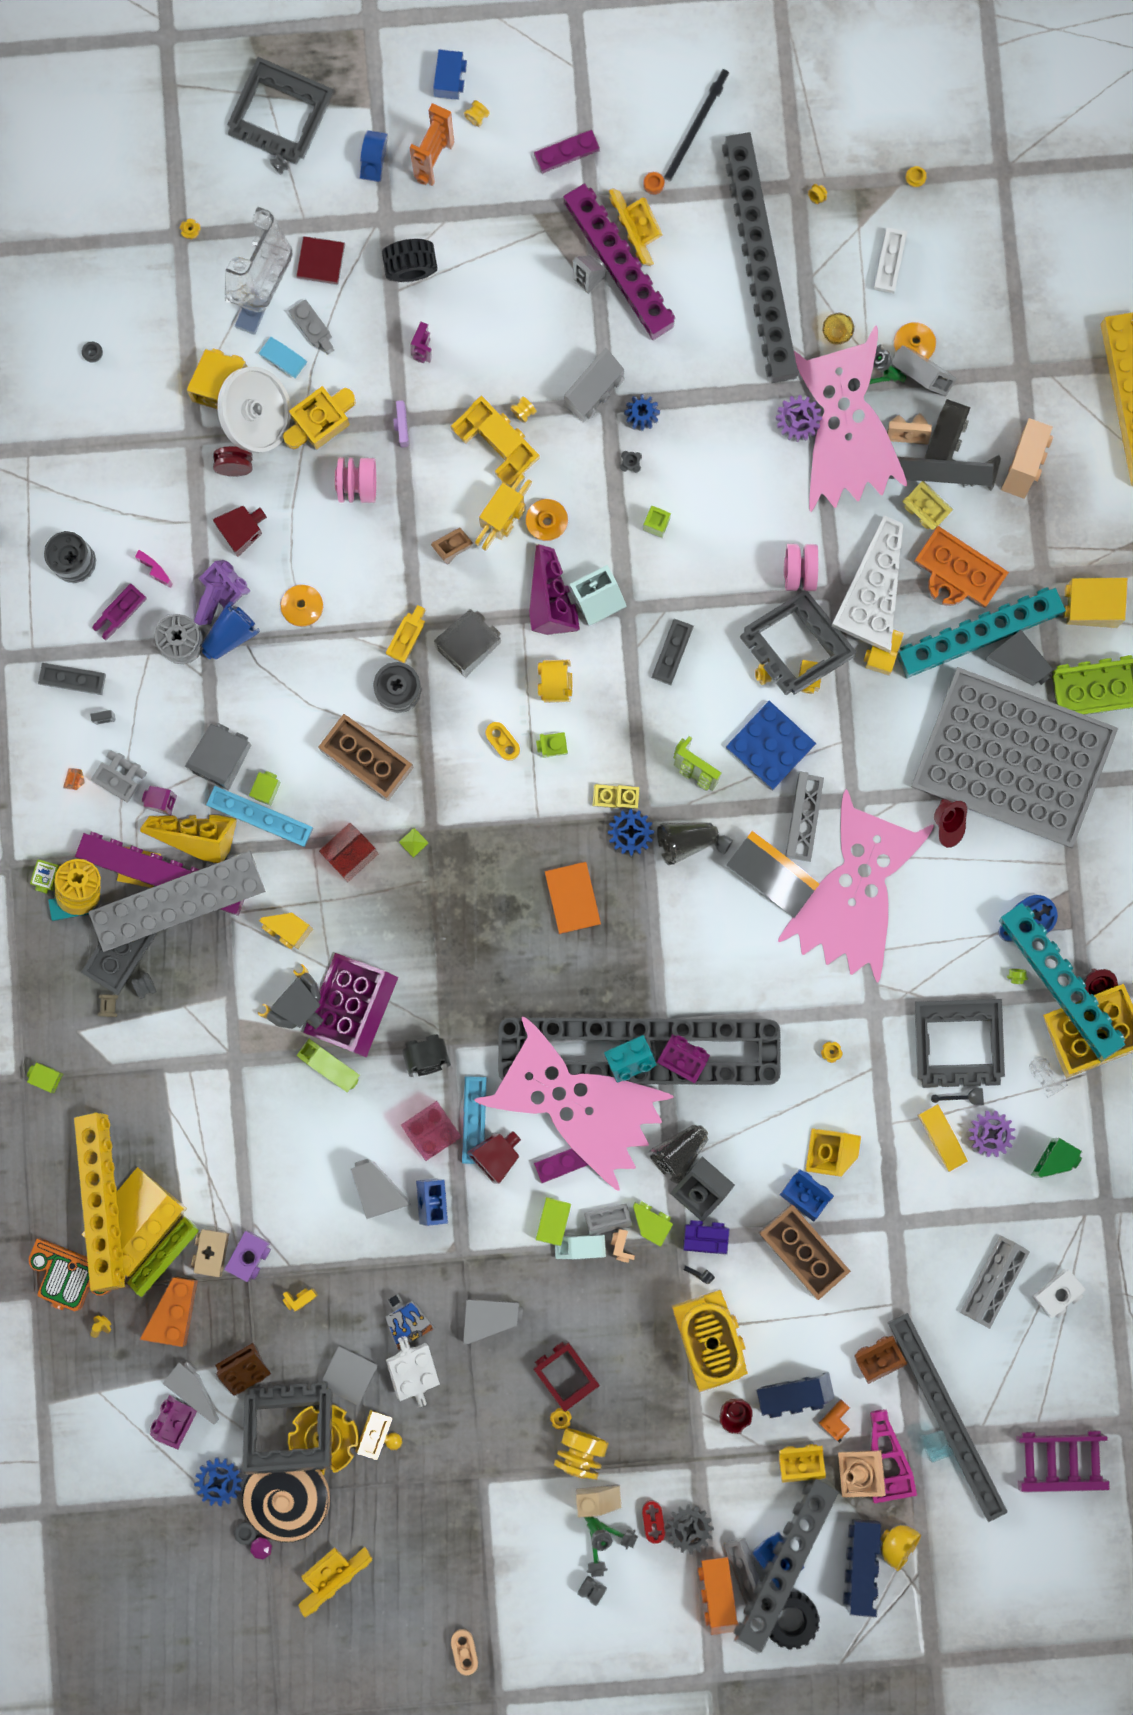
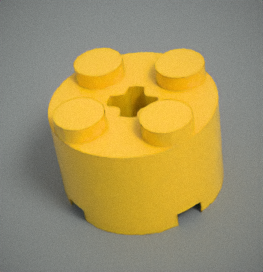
M570 659L543 660V662H538V675H541V683H538V696H541V700L544 703L571 702L569 696H572L573 678L572 673L568 672V667H571Z

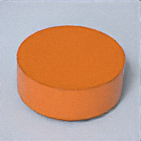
M658 172L648 173L644 178V189L646 192L653 195L659 194L664 188L665 181L663 176Z

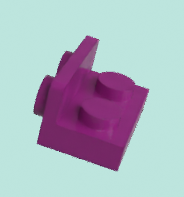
M420 321L410 344L411 355L414 360L420 363H425V361L430 363L432 360V349L428 345L431 340L429 338L431 332H429V325Z
M672 1034L657 1063L695 1084L710 1055L702 1047H695L688 1043L684 1037Z
M169 1395L167 1400H164L161 1405L157 1420H154L151 1425L150 1435L155 1441L178 1450L197 1411L190 1405Z

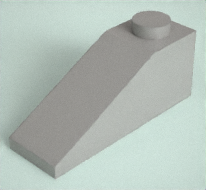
M591 255L576 257L573 260V280L589 294L606 276V266L600 259H594Z
M183 1361L179 1362L162 1384L213 1425L216 1424L219 1420L218 1415L199 1374L195 1372L197 1368L188 1361L185 1363Z

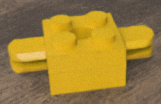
M321 386L289 410L295 424L283 434L286 445L291 449H297L309 440L317 450L350 426L349 420L344 413L356 404L353 391L343 388L331 397L325 388Z
M521 474L512 488L502 482L479 516L480 527L483 530L477 537L475 545L480 546L487 537L482 546V549L486 551L496 537L502 540L504 536H509L514 528L512 526L515 519L519 520L526 510L524 509V495L531 487L533 481L528 479L521 487L525 480V476Z

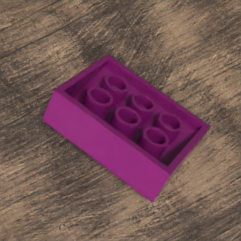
M335 953L319 991L321 999L318 1003L320 1006L315 1011L324 1021L317 1029H314L307 1023L303 1033L367 1058L399 977Z

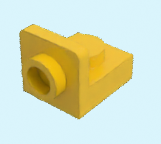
M305 1288L296 1295L298 1299L295 1301L290 1292L286 1291L283 1293L285 1297L283 1302L289 1310L293 1309L296 1312L319 1295L314 1288L309 1291Z

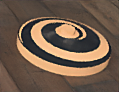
M320 1470L249 1474L242 1490V1505L248 1521L256 1531L271 1540L289 1543L309 1537L320 1527L329 1510L330 1493L326 1479Z

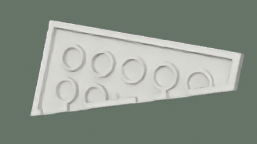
M883 516L831 627L890 653L903 524Z

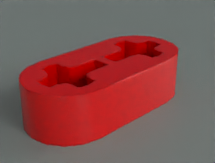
M654 1500L647 1501L642 1507L645 1535L649 1542L657 1544L663 1541L665 1537L662 1508ZM649 1505H653L655 1509L658 1508V1512H655V1520H651L650 1513H646ZM652 1524H656L657 1530L661 1531L657 1539H654L653 1535H649V1532L653 1530Z

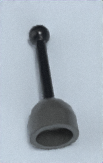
M983 1088L972 1089L968 1095L938 1096L934 1094L931 1096L933 1103L945 1100L968 1099L973 1105H984Z

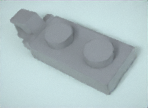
M306 299L289 310L290 315L313 346L316 348L321 346L327 355L334 351V347L329 341L332 338L329 330Z

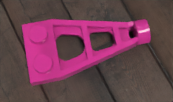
M887 1409L870 1412L872 1422L871 1451H879V1437L889 1436L893 1450L882 1453V1460L894 1458L900 1468L898 1475L884 1478L885 1496L872 1497L873 1503L917 1496L913 1472L888 1420ZM878 1421H884L881 1425L877 1424Z

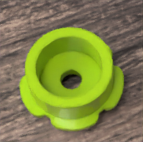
M1009 969L1007 978L1011 979L1013 984H1024V981L1028 980L1026 976L1027 971L1023 969Z

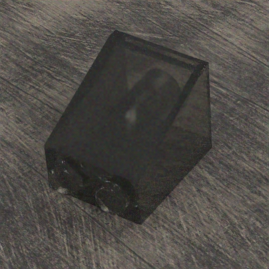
M471 609L434 640L435 649L465 678L501 643V638L499 637L501 633L493 625L489 627L484 622L486 620L479 611L474 613Z

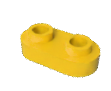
M490 723L485 732L487 740L502 759L506 761L515 760L520 753L517 741L502 723ZM493 731H500V736L494 737L492 735ZM512 747L513 753L507 754L505 749Z

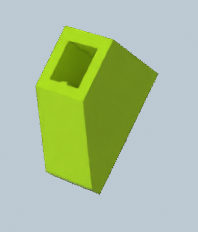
M640 1201L639 1204L634 1203L633 1209L641 1236L661 1247L673 1226V1223L669 1222L671 1217L662 1212H659L658 1215L651 1212L652 1207L643 1201Z

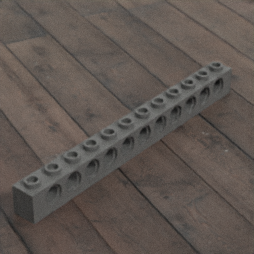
M751 132L726 136L725 144H722L723 156L728 158L729 164H726V172L728 177L731 176L733 183L730 184L731 196H735L736 204H734L735 216H739L740 219L738 233L744 239V244L741 246L743 257L747 256L748 264H745L747 277L751 276L752 284H749L751 297L755 296L756 300L753 308L755 317L759 316L760 324H757L759 337H763L764 344L761 345L762 355L767 357L768 364L765 365L766 375L771 377L772 383L797 379L798 369ZM736 155H741L745 159L743 161H737L734 157ZM740 175H746L749 179L747 181H741L738 177ZM750 195L753 199L745 201L742 196ZM754 215L757 219L749 221L746 216ZM758 235L760 240L753 241L750 239V236ZM762 255L764 260L757 261L754 259V256ZM761 274L766 275L768 280L760 281L758 276ZM765 294L770 295L772 300L769 302L764 301L762 296ZM774 315L776 320L770 322L766 319V316ZM778 335L781 340L773 342L770 336ZM781 355L784 357V361L777 362L773 357Z

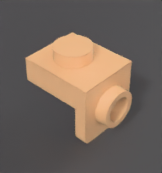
M619 1229L618 1233H613L611 1245L615 1246L613 1255L617 1256L616 1260L629 1263V1259L634 1260L635 1255L623 1252L628 1231Z

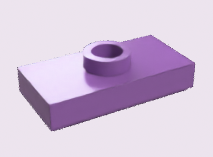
M219 582L207 584L204 595L199 600V608L194 619L196 624L207 625L212 623L225 585Z

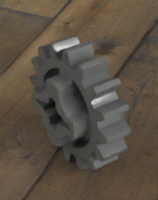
M687 1504L686 1510H683L680 1506L678 1507V1514L675 1512L671 1513L674 1519H667V1523L671 1527L666 1528V1532L672 1534L668 1537V1541H675L673 1548L681 1546V1553H684L685 1549H689V1553L693 1554L694 1548L701 1552L700 1546L703 1544L707 1547L706 1539L713 1538L709 1531L714 1530V1527L708 1525L712 1519L711 1517L705 1518L707 1513L705 1510L699 1513V1506L697 1505L694 1510H691L689 1504ZM689 1515L688 1519L684 1521L679 1520L681 1517ZM698 1517L704 1523V1529L698 1527ZM693 1521L695 1532L691 1531L687 1536L684 1527H689ZM675 1529L681 1531L683 1535L681 1541L677 1538ZM700 1538L698 1542L690 1544L691 1540Z

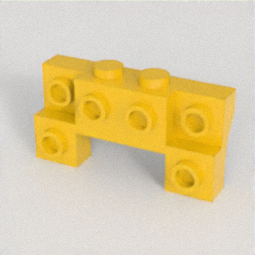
M481 395L451 425V429L465 444L479 433L505 460L495 470V475L503 483L512 487L521 474L524 476L525 472L540 459V455L524 440L525 435L518 428L514 429L509 424L511 423L509 418L504 413L499 414Z

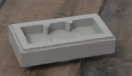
M627 1203L584 1213L590 1236L632 1226Z

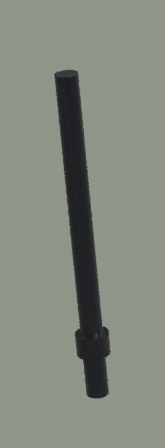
M722 69L716 82H713L709 88V95L664 175L666 180H672L716 97L722 93L724 89L723 84L729 75L727 70Z

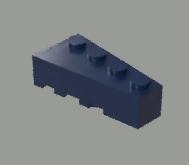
M852 1519V1524L848 1525V1538H851V1545L846 1548V1560H849V1569H845L844 1583H848L847 1592H843L842 1603L846 1605L850 1615L877 1618V1609L873 1608V1600L876 1601V1598H878L875 1578H878L879 1560H876L877 1555L880 1554L881 1523L879 1521Z

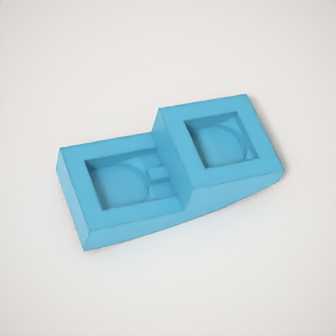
M273 337L269 338L259 352L261 357L273 363L281 371L293 378L298 376L307 363L304 358Z

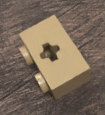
M201 1229V1233H197L195 1246H198L197 1255H193L191 1267L194 1268L193 1273L222 1277L230 1233ZM211 1247L214 1255L208 1259V1254H205L204 1251Z

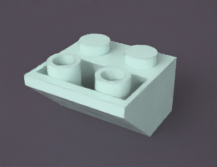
M608 565L569 584V589L589 626L627 607Z

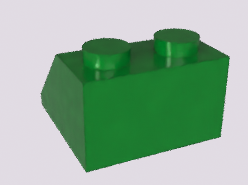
M1052 1138L1031 1176L1043 1178L1071 1171L1072 1168L1076 1169L1082 1160V1157H1080L1082 1151L1061 1138Z

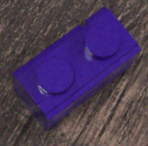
M690 1220V1224H685L683 1251L727 1255L729 1228H725V1223L712 1222V1226H703V1221Z

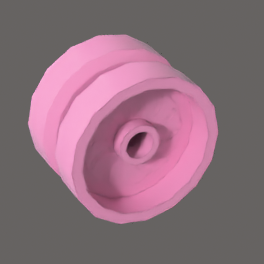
M798 544L786 545L784 558L786 591H797L800 586V578H802V586L805 591L817 590V544H806L803 549V557H801V550Z

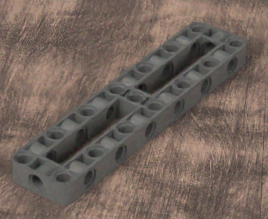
M505 1018L499 1024L498 1073L502 1081L504 1079L503 1070L514 1062L520 1051L521 1040L527 1039L522 1018ZM527 1018L549 1041H631L640 1037L634 1034L633 1027L636 1024H642L645 1027L643 1035L650 1048V1041H669L672 1034L680 1036L676 1029L678 1025L684 1024L688 1027L689 1031L686 1036L682 1037L688 1042L755 1041L759 1047L757 1063L707 1062L695 1084L687 1079H679L675 1072L657 1062L655 1067L645 1072L644 1078L636 1079L633 1076L627 1080L636 1084L772 1085L779 1080L781 1074L780 1026L774 1020ZM507 1023H513L516 1026L514 1034L507 1035L504 1033L503 1029ZM554 1023L558 1025L559 1032L556 1035L548 1034L547 1026ZM591 1025H601L602 1033L597 1036L591 1034ZM722 1025L731 1027L732 1032L730 1036L725 1037L721 1035L720 1027ZM765 1025L773 1026L775 1032L772 1037H767L763 1033ZM564 1061L571 1075L590 1074L591 1068L599 1067L602 1070V1076L614 1077L608 1062ZM722 1068L730 1069L732 1075L729 1080H723L720 1077V1070ZM766 1068H771L774 1071L775 1076L772 1080L764 1078L763 1071ZM545 1071V1076H546L548 1079H550V1080H554V1079L549 1078V1077L546 1075V1071ZM531 1072L525 1074L526 1080L533 1079Z

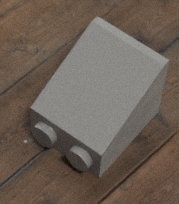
M368 1159L354 1163L355 1167L351 1168V1172L366 1219L411 1205L410 1200L375 1162H369Z

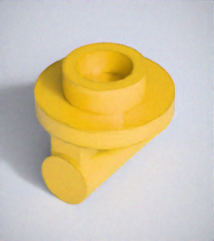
M96 1315L93 1318L96 1324L92 1326L91 1337L97 1338L102 1330L105 1333L111 1332V1322L102 1315L100 1317Z

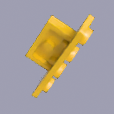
M610 189V201L617 208L620 214L618 218L628 231V240L637 250L636 257L641 264L652 266L654 262L646 245L660 238L663 234L646 198L642 197L627 206L620 190Z
M366 1547L349 1561L336 1548H333L301 1576L303 1581L313 1590L298 1605L305 1618L316 1612L323 1602L332 1598L338 1589L344 1584L349 1583L353 1576L369 1565L372 1557Z

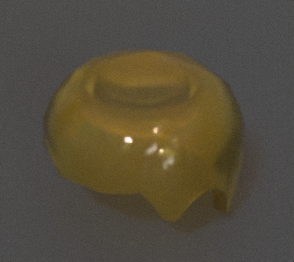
M838 312L829 315L825 319L822 332L828 342L841 345L847 343L852 338L855 326L850 316Z

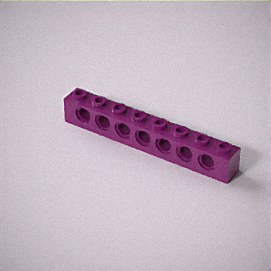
M584 183L564 195L563 203L599 259L605 264L606 270L651 339L654 340L674 328L675 315L670 308L666 309L664 306V299L659 291L655 292L651 286L653 282L647 273L644 275L640 269L642 265L636 256L632 257L627 241L625 239L621 240L619 237V230L614 222L610 223L608 220V213L603 205L599 206L595 200L597 196L591 187L588 189ZM584 206H590L592 210L590 212H584L582 211V208ZM601 223L604 227L597 230L593 228V225ZM611 240L615 244L612 247H607L604 245V242ZM622 257L626 262L618 264L615 262V259ZM632 274L637 279L635 281H628L626 277ZM640 292H646L648 294V297L645 299H641L637 296V294ZM651 309H656L660 312V314L657 316H651L649 314V311Z

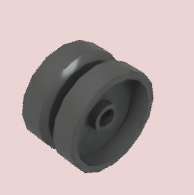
M388 663L380 668L374 678L375 696L381 706L390 712H407L415 707L420 700L422 689L419 676L412 667L405 663ZM400 685L402 689L398 688L394 691L395 686Z

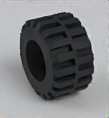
M401 240L388 245L382 251L385 276L391 281L412 282L431 276L438 269L434 244L429 240Z
M795 1590L791 1591L782 1611L789 1607L800 1609L804 1615L802 1626L795 1631H785L779 1626L777 1620L769 1636L779 1647H786L788 1650H792V1648L801 1649V1646L804 1644L805 1646L809 1645V1641L811 1639L814 1640L816 1637V1631H819L820 1617L815 1604L805 1593L802 1594L800 1591ZM766 1603V1605H765V1607H764V1608H765V1611H768V1610H769V1608H770V1604H769V1603Z

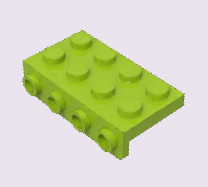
M1133 655L1122 656L1119 661H1112V658L1101 659L1098 664H1091L1090 661L1080 662L1077 667H1070L1069 664L1059 665L1057 670L1051 673L1056 704L1083 715L1133 708Z
M688 736L686 740L682 738L674 751V766L680 769L679 773L685 778L690 779L692 777L698 781L697 785L703 790L707 791L710 789L713 791L718 784L721 772L689 751L692 737Z

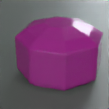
M258 1537L252 1542L250 1551L254 1558L263 1560L271 1554L273 1545L268 1538Z

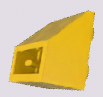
M293 913L261 917L259 920L263 924L261 927L273 937L276 934L279 935L281 938L278 941L289 949L293 947L299 949L313 930L309 924Z

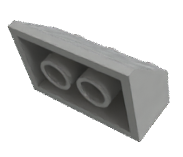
M607 348L603 349L564 395V407L583 422L587 418L591 419L598 410L596 407L601 402L604 404L611 396L610 391L614 386L618 388L625 379L623 377L624 368Z

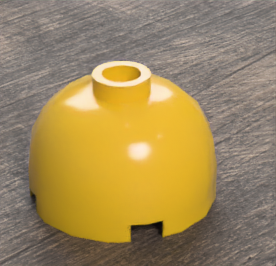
M904 1525L895 1526L891 1531L886 1529L880 1538V1541L883 1542L881 1556L884 1561L899 1571L908 1561L907 1557L910 1553L914 1552L920 1541L921 1534L915 1529Z

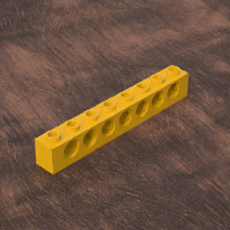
M92 1113L75 1117L74 1123L90 1291L104 1292L124 1288L125 1272L123 1270V1251L120 1242L121 1230L118 1221L119 1209L116 1201L117 1188L114 1181L115 1167L112 1160L110 1121L107 1114Z

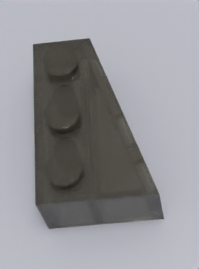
M946 399L924 459L955 461L952 457L954 451L958 452L962 440L959 438L961 432L965 433L969 421L966 419L971 407Z

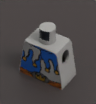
M399 1294L387 1300L393 1312L386 1316V1320L398 1350L401 1349L398 1341L399 1338L406 1336L408 1343H411L435 1328L433 1323L413 1300L404 1305Z

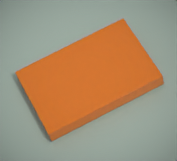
M587 862L545 871L559 934L601 925Z

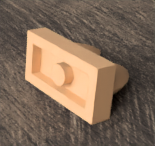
M921 413L913 419L912 423H906L903 417L897 415L892 421H889L887 434L892 442L929 444L932 425L927 423Z

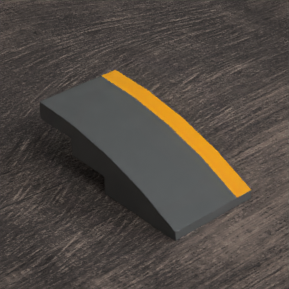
M751 831L726 865L742 877L744 881L758 890L761 895L793 918L796 917L819 886L816 880L753 831Z

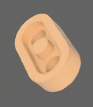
M459 1629L452 1635L451 1639L456 1668L463 1675H471L478 1667L474 1639L468 1630ZM460 1637H465L467 1642L465 1644H460L458 1639ZM470 1659L471 1665L465 1666L463 1660Z

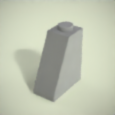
M904 345L894 355L892 361L894 366L927 389L946 396L957 380L955 376Z
M467 1299L463 1344H470L517 1326L518 1321L523 1319V1308L519 1307V1302Z

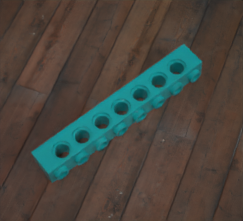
M1049 587L1037 591V595L1030 598L1027 595L1018 599L1017 604L1010 606V603L998 607L997 612L992 614L990 611L978 616V620L973 622L970 619L959 623L958 628L953 630L951 627L939 632V636L932 638L929 635L920 639V643L913 646L910 643L900 648L901 651L897 654V658L906 679L1010 637L1020 630H1027L1063 615L1066 610L1057 589L1049 590ZM1034 603L1042 604L1043 612L1036 611ZM1021 611L1024 614V619H1016L1014 612ZM995 619L1003 620L1005 627L998 628L995 625ZM982 627L985 630V635H977L975 628ZM955 636H964L966 639V643L959 644L956 641ZM943 643L946 646V651L939 652L936 649V644ZM924 651L927 659H918L916 652Z
M1023 903L1019 904L1003 915L999 923L1100 1062H1103L1126 1045L1123 1042L1125 1040L1123 1034L1118 1029L1115 1031L1110 1024L1112 1020L1106 1012L1102 1013L1098 1007L1099 1002L1093 994L1089 995L1085 990L1086 984L1081 977H1076L1072 972L1073 967L1066 958L1063 959L1061 957L1058 945L1054 941L1050 942L1046 936V929L1041 923L1037 924L1033 917L1035 915L1030 907H1025ZM1027 924L1030 927V932L1023 933L1019 925ZM1039 941L1042 943L1043 949L1040 951L1035 950L1032 942ZM1045 960H1054L1056 963V967H1047L1045 964ZM1058 977H1066L1069 981V985H1060L1058 982ZM1078 994L1082 1002L1079 1004L1072 1002L1071 995ZM1084 1012H1091L1095 1017L1094 1021H1087L1084 1018ZM1097 1030H1105L1107 1039H1100L1097 1036Z

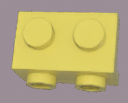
M921 481L908 497L902 501L905 504L904 508L910 514H916L921 519L920 523L926 529H936L954 510L924 481Z

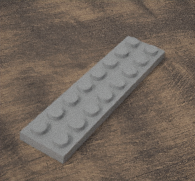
M249 851L91 910L89 915L102 950L106 952L266 891L252 853Z

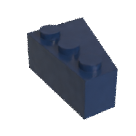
M829 1372L822 1373L823 1375L809 1378L808 1376L801 1380L785 1381L758 1388L756 1391L762 1416L769 1415V1418L780 1417L782 1412L790 1411V1414H797L803 1412V1408L811 1407V1411L823 1409L826 1403L835 1398Z

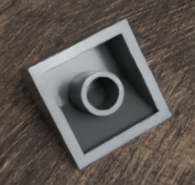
M702 1156L670 1194L697 1218L704 1221L726 1198L735 1184Z

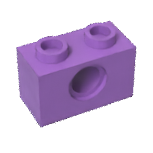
M248 1230L245 1231L224 1270L246 1282H249L251 1278L255 1280L261 1269L258 1267L261 1259L266 1260L271 1251L268 1247L270 1242ZM247 1251L254 1253L255 1260L253 1263H247L244 1260V1254Z

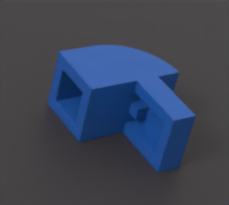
M367 130L361 150L360 179L381 181L388 133Z

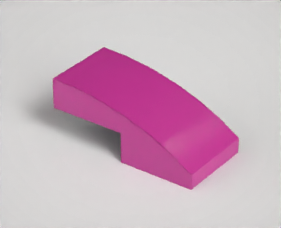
M138 550L135 558L138 562L152 568L149 573L150 576L171 588L173 584L162 567L146 553Z

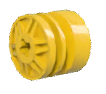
M84 859L69 860L62 864L55 874V898L57 904L63 911L69 914L82 915L89 913L100 901L101 877L98 869L91 862Z
M565 1428L561 1443L569 1447V1451L558 1450L557 1454L566 1458V1460L555 1459L554 1465L564 1470L565 1473L579 1478L597 1479L599 1473L590 1468L601 1469V1464L593 1460L594 1456L604 1457L609 1442L578 1430Z

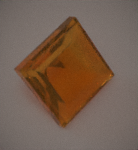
M76 768L68 769L63 786L64 789L77 790L85 783L82 770Z

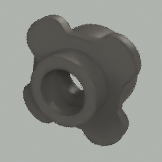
M624 451L621 454L623 461L620 469L623 472L630 470L638 473L641 470L639 465L642 459L641 453Z

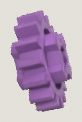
M799 395L798 399L795 400L793 396H790L789 403L784 400L782 402L783 407H778L777 412L780 414L776 415V420L781 422L777 424V428H783L782 436L786 433L789 434L788 440L796 437V442H799L800 437H803L807 441L808 434L814 437V429L818 430L820 428L818 423L822 420V417L817 415L820 414L821 409H815L816 402L809 403L810 397L802 400L801 395ZM807 409L811 412L812 417L808 415ZM798 415L802 416V419L799 422L796 421ZM785 418L789 421L791 427H788Z
M985 1111V1117L978 1114V1121H971L974 1128H969L968 1131L972 1132L973 1136L968 1137V1140H974L975 1143L971 1147H979L978 1154H982L985 1151L986 1157H990L991 1153L995 1157H999V1151L1006 1154L1005 1147H1013L1009 1141L1016 1139V1137L1011 1135L1015 1128L1009 1127L1012 1120L1005 1121V1114L999 1117L998 1111H993L992 1115H990L989 1111ZM994 1119L999 1121L1000 1123L997 1125H991V1123L988 1122V1120ZM979 1127L982 1128V1133L980 1137H978ZM989 1129L997 1130L994 1134L995 1139L986 1138L989 1135ZM1005 1131V1132H1006V1137H1005V1140H1004V1142H1003V1140L1001 1139V1138H1002V1132ZM992 1143L996 1148L990 1149L983 1145Z

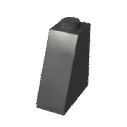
M1022 630L985 658L987 663L1032 686L1038 682L1040 685L1051 678L1049 674L1053 671L1052 667Z

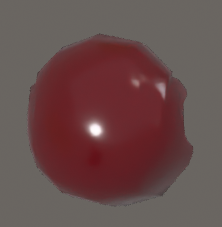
M741 1398L729 1399L721 1407L720 1423L727 1432L740 1434L744 1428L750 1426L753 1411L750 1404Z

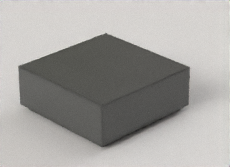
M112 710L90 714L91 721L95 725L116 720L115 713Z

